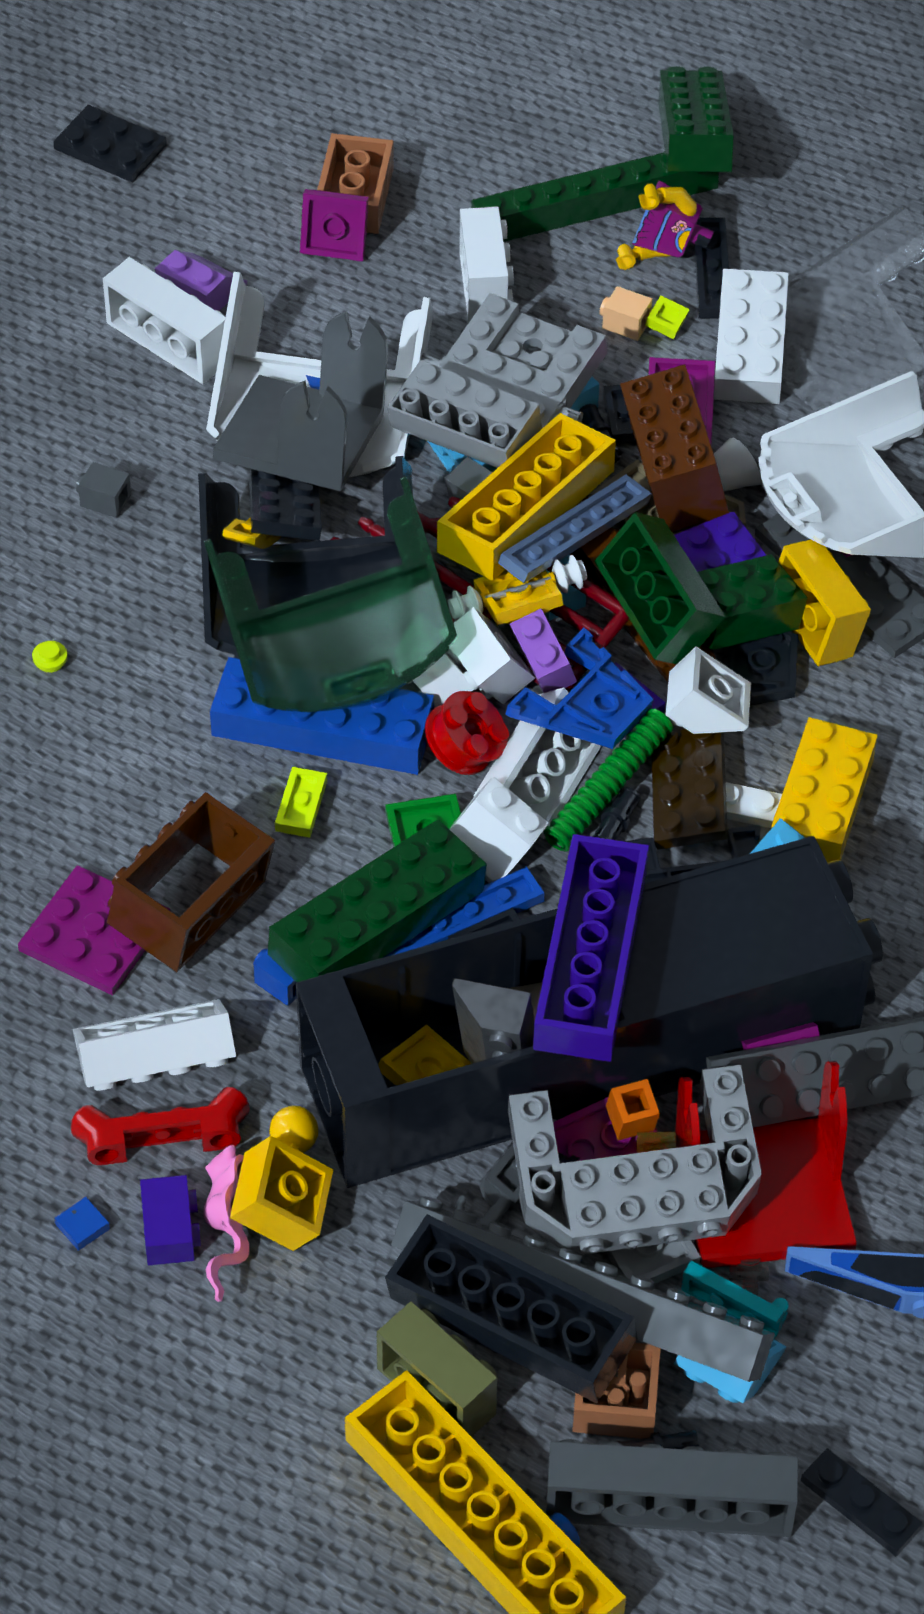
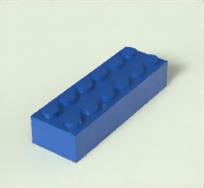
M228 657L210 709L211 734L215 737L418 775L428 743L425 734V722L429 713L434 709V695Z

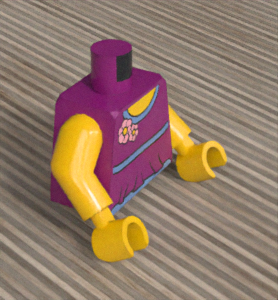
M658 181L656 186L647 184L644 187L645 195L640 194L638 196L641 207L645 209V213L632 243L635 245L634 249H631L627 244L620 245L617 249L619 257L616 258V262L620 269L628 270L635 265L636 258L639 261L652 257L674 256L679 258L683 256L689 242L707 249L714 231L697 224L703 208L694 201L685 188L670 187L661 181Z

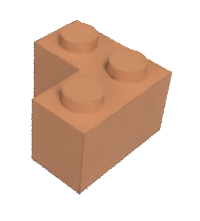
M634 1343L618 1369V1377H613L598 1403L575 1393L572 1432L640 1439L649 1438L650 1434L654 1433L661 1348L650 1344Z

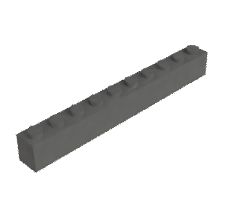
M421 1196L419 1201H405L391 1244L393 1247L403 1250L428 1214L634 1316L637 1340L748 1382L761 1379L775 1333L763 1329L765 1323L758 1319L744 1315L741 1316L740 1320L726 1315L728 1309L711 1302H704V1306L690 1302V1294L668 1288L667 1293L653 1288L655 1282L648 1278L632 1275L631 1279L618 1275L619 1268L600 1261H596L595 1266L582 1261L583 1255L576 1251L560 1248V1251L556 1252L546 1248L548 1242L541 1238L525 1235L524 1239L511 1235L513 1230L511 1227L496 1222H490L489 1226L476 1222L478 1217L476 1214L461 1209H455L454 1213L442 1209L443 1202L430 1197Z

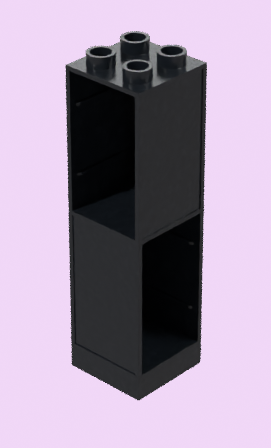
M811 836L645 883L611 1062L533 1050V1046L397 1086L381 1073L378 1066L384 1056L426 1024L469 1061L463 1050L452 986L454 978L502 988L543 982L557 909L296 982L300 1067L346 1187L351 1188L512 1140L508 1116L509 1095L548 1090L552 1120H559L609 1097L611 1088L648 1079L654 1097L678 1091L679 1080L682 1077H690L692 1086L700 1084L702 1070L707 1069L706 1057L742 1051V1041L811 1022L818 1025L820 1036L859 1029L861 1027L864 1006L874 1004L875 987L870 969L871 964L882 961L883 947L874 922L870 918L857 921L848 903L853 901V887L846 866L839 859L827 862L815 837Z

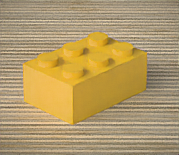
M811 539L785 545L778 562L808 597L800 627L797 630H793V632L798 634L799 641L817 666L853 657L871 612L867 601L862 598L849 576L844 573L832 553L825 546Z

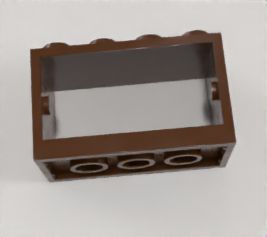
M686 365L620 383L658 517L664 519L673 532L728 514L729 511L717 463Z
M205 792L196 802L189 801L181 811L179 818L173 824L168 822L161 829L157 840L151 846L148 844L144 845L136 855L135 861L128 868L124 866L116 873L112 880V885L114 886L113 894L107 904L110 907L107 924L172 970L178 972L263 885L276 840ZM196 844H199L230 867L178 917L146 895V893Z

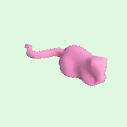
M235 1145L226 1147L205 1167L212 1180V1187L205 1202L204 1219L209 1226L216 1230L227 1232L234 1240L233 1253L213 1257L206 1267L207 1278L215 1289V1300L218 1302L222 1301L224 1296V1288L218 1278L219 1268L221 1266L241 1264L247 1260L249 1255V1242L243 1230L244 1225L230 1218L244 1157L241 1154L236 1156Z

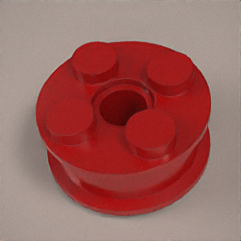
M458 691L453 693L442 705L437 706L429 713L425 722L426 739L433 754L448 769L462 775H474L481 772L489 762L496 760L502 755L508 742L509 730L502 716L480 692Z

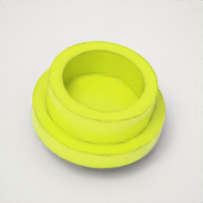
M57 641L42 642L32 652L35 666L49 673L60 670L68 658L65 646Z

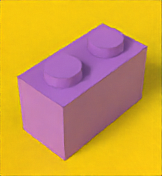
M541 608L510 623L515 638L543 693L563 687L566 688L577 682L571 665Z

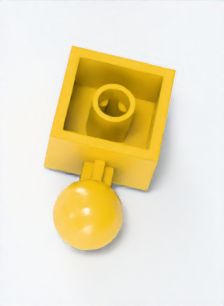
M295 1105L280 1109L271 1120L269 1127L270 1136L244 1153L230 1218L292 1251L320 1235L334 1170L304 1154L315 1144L319 1132L317 1120L309 1110Z

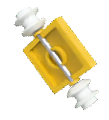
M573 555L569 556L568 564L562 565L557 559L554 561L552 572L547 573L544 570L526 583H522L505 570L494 581L484 576L474 579L475 589L468 586L467 594L460 596L454 590L452 592L453 598L448 600L449 609L455 620L462 617L473 607L483 613V607H486L497 626L504 623L510 624L540 608L543 613H547L551 609L563 606L562 594L559 589L564 593H568V588L571 584H575L579 589H582L583 581L587 580V573L582 560L577 561Z

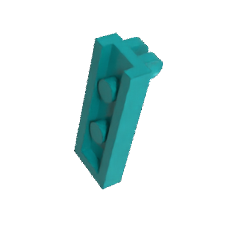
M692 1260L683 1272L682 1291L702 1302H711L727 1308V1313L739 1320L742 1315L758 1319L765 1323L763 1329L775 1333L773 1339L776 1338L787 1318L789 1304L786 1299L776 1298L773 1303H770Z

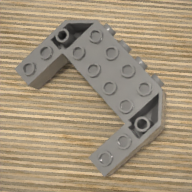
M741 1065L702 1070L699 1089L709 1144L567 1163L559 1162L548 1090L509 1095L508 1116L520 1185L519 1200L525 1225L559 1249L566 1248L582 1255L726 1235L756 1196L762 1175Z

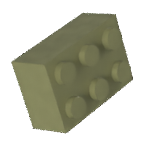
M410 1301L377 1331V1369L390 1381H393L404 1371L408 1370L471 1437L496 1415L498 1377L495 1370L485 1360L481 1359L478 1361L470 1354L465 1343L457 1335H449L445 1332L430 1311L426 1309L420 1310Z

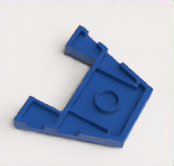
M583 628L566 645L565 655L589 669L588 674L557 705L525 687L507 705L506 715L613 749L640 719L645 716L646 712L651 709L653 698L626 670L620 671L611 661L612 655L604 647L599 649L592 641L593 635Z

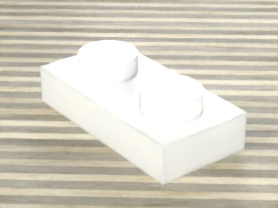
M726 782L727 819L771 828L782 794Z

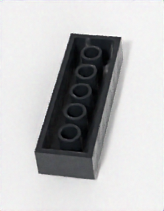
M428 1214L385 1276L392 1300L404 1306L410 1301L413 1302L420 1310L426 1309L430 1311L439 1324L595 1403H598L638 1339L634 1316Z

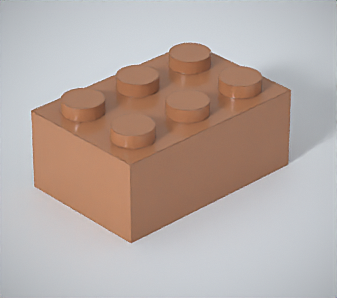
M331 133L317 190L369 197L366 233L379 234L394 169V140Z

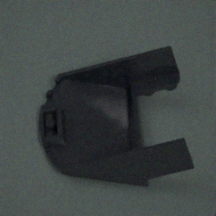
M396 456V468L389 470L383 479L385 536L276 544L265 549L253 546L241 547V543L223 537V529L235 519H240L239 494L231 484L215 482L207 473H198L205 643L216 650L235 655L234 658L251 659L269 665L296 670H311L332 667L363 658L384 648L412 627L417 537L414 528L412 467L403 456Z

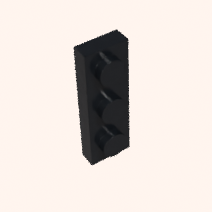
M828 1448L801 1475V1482L896 1557L922 1529L923 1523Z

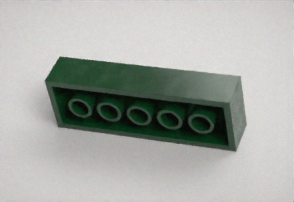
M679 66L660 70L659 112L667 170L732 172L734 134L722 71H717L713 67L686 70Z
M437 819L269 927L268 955L296 982L381 959L482 893L487 863Z

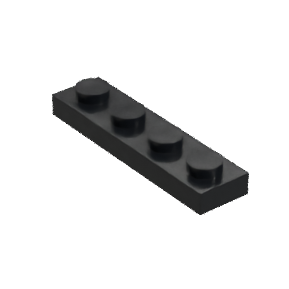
M699 217L697 224L714 231L707 249L694 244L698 318L719 319L723 269H729L725 217Z

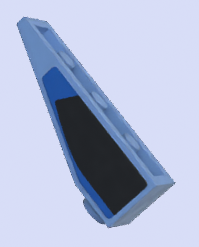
M788 1246L785 1272L901 1313H911L915 1317L924 1318V1254Z

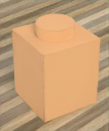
M617 286L611 296L605 297L601 304L600 315L603 316L602 329L638 341L647 327L645 323L652 311L653 298Z

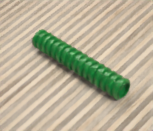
M649 709L646 712V716L640 719L639 724L633 727V732H629L626 735V740H622L619 743V747L612 751V755L605 759V763L599 766V771H595L592 774V779H588L585 782V787H580L578 794L572 796L571 802L565 804L564 810L558 812L557 818L551 820L550 826L543 830L545 839L551 846L560 851H568L572 835H582L585 832V828L591 825V820H595L598 817V812H602L605 809V804H609L612 801V796H616L619 793V788H623L626 785V781L633 777V773H636L640 765L646 762V757H650L653 754V750L660 746V742L667 738V734H670L674 727L666 714L656 709Z

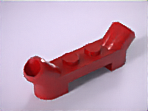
M234 1087L223 1088L208 1106L195 1108L177 1107L170 1111L157 1113L138 1112L132 1116L111 1118L93 1105L82 1106L73 1116L71 1133L73 1137L86 1144L88 1160L94 1165L127 1162L126 1149L198 1139H202L203 1152L223 1150L229 1145L236 1146L240 1143L239 1124L249 1114L250 1106L247 1097Z

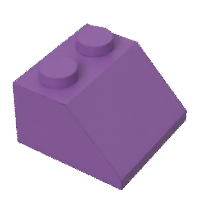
M174 250L155 268L156 274L172 281L175 286L189 295L196 296L202 303L213 310L220 311L229 301L233 273L197 254Z

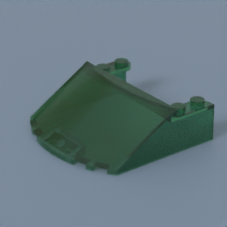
M407 477L400 478L405 495L395 498L389 504L387 510L402 565L259 610L243 559L234 552L218 554L211 539L204 541L253 703L268 708L298 712L329 711L363 704L385 696L419 677L433 666L456 641L458 636Z

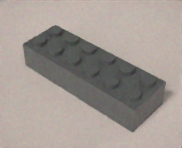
M564 1439L560 1442L550 1441L546 1515L548 1517L557 1512L564 1515L572 1524L791 1537L798 1502V1456H787L785 1453L776 1451L766 1454H749L739 1449H729L724 1452L705 1451L700 1447L694 1446L684 1449H667L657 1444L634 1447L623 1446L618 1442L612 1441L601 1444H585L575 1439Z

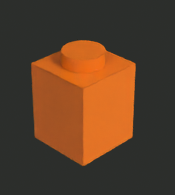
M648 1079L611 1088L606 1108L617 1140L655 1130L660 1112Z

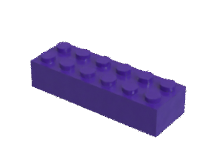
M578 834L572 835L534 1022L533 1050L611 1062L647 873L649 845Z

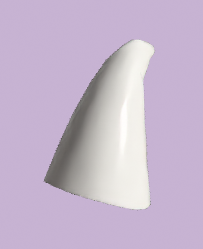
M729 438L714 453L724 492L763 484L760 470L754 457L739 440Z

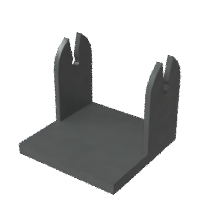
M348 311L340 313L330 320L325 327L322 339L319 390L307 387L305 380L294 384L258 375L214 446L213 459L341 491L383 418L388 342L382 328L369 316L359 341L361 346L358 347L354 346L350 341L352 332Z

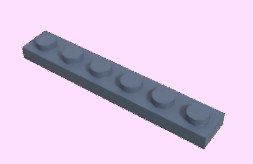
M625 474L501 553L498 564L522 583H526L551 567L555 560L558 559L560 561L648 504L652 493Z

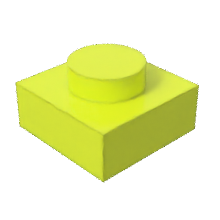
M660 295L647 317L645 326L674 339L687 318L689 309Z

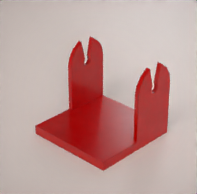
M836 1061L825 1063L818 1118L780 1122L753 1128L762 1173L758 1192L726 1235L695 1239L698 1253L701 1256V1266L713 1268L786 1259L788 1246L856 1250L857 1242L841 1181L848 1116L845 1087H839V1064ZM682 1077L679 1080L675 1146L679 1148L709 1144L707 1130L700 1131L697 1103H692V1080L690 1077Z

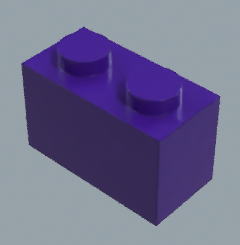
M187 1175L141 1179V1198L148 1266L195 1261L193 1247L201 1246L199 1223H191L190 1213H198L196 1189L188 1190Z

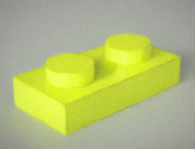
M292 767L275 820L276 832L311 837L326 788L327 773Z

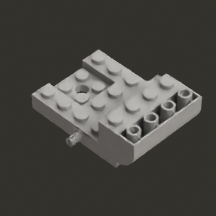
M489 293L446 356L439 360L425 353L422 354L421 360L387 407L390 425L397 430L498 468L559 413L581 423L583 413L570 408L608 353L606 335L576 325L573 331L523 314L519 311V303ZM530 347H538L541 349L540 351H535L532 354L525 352Z

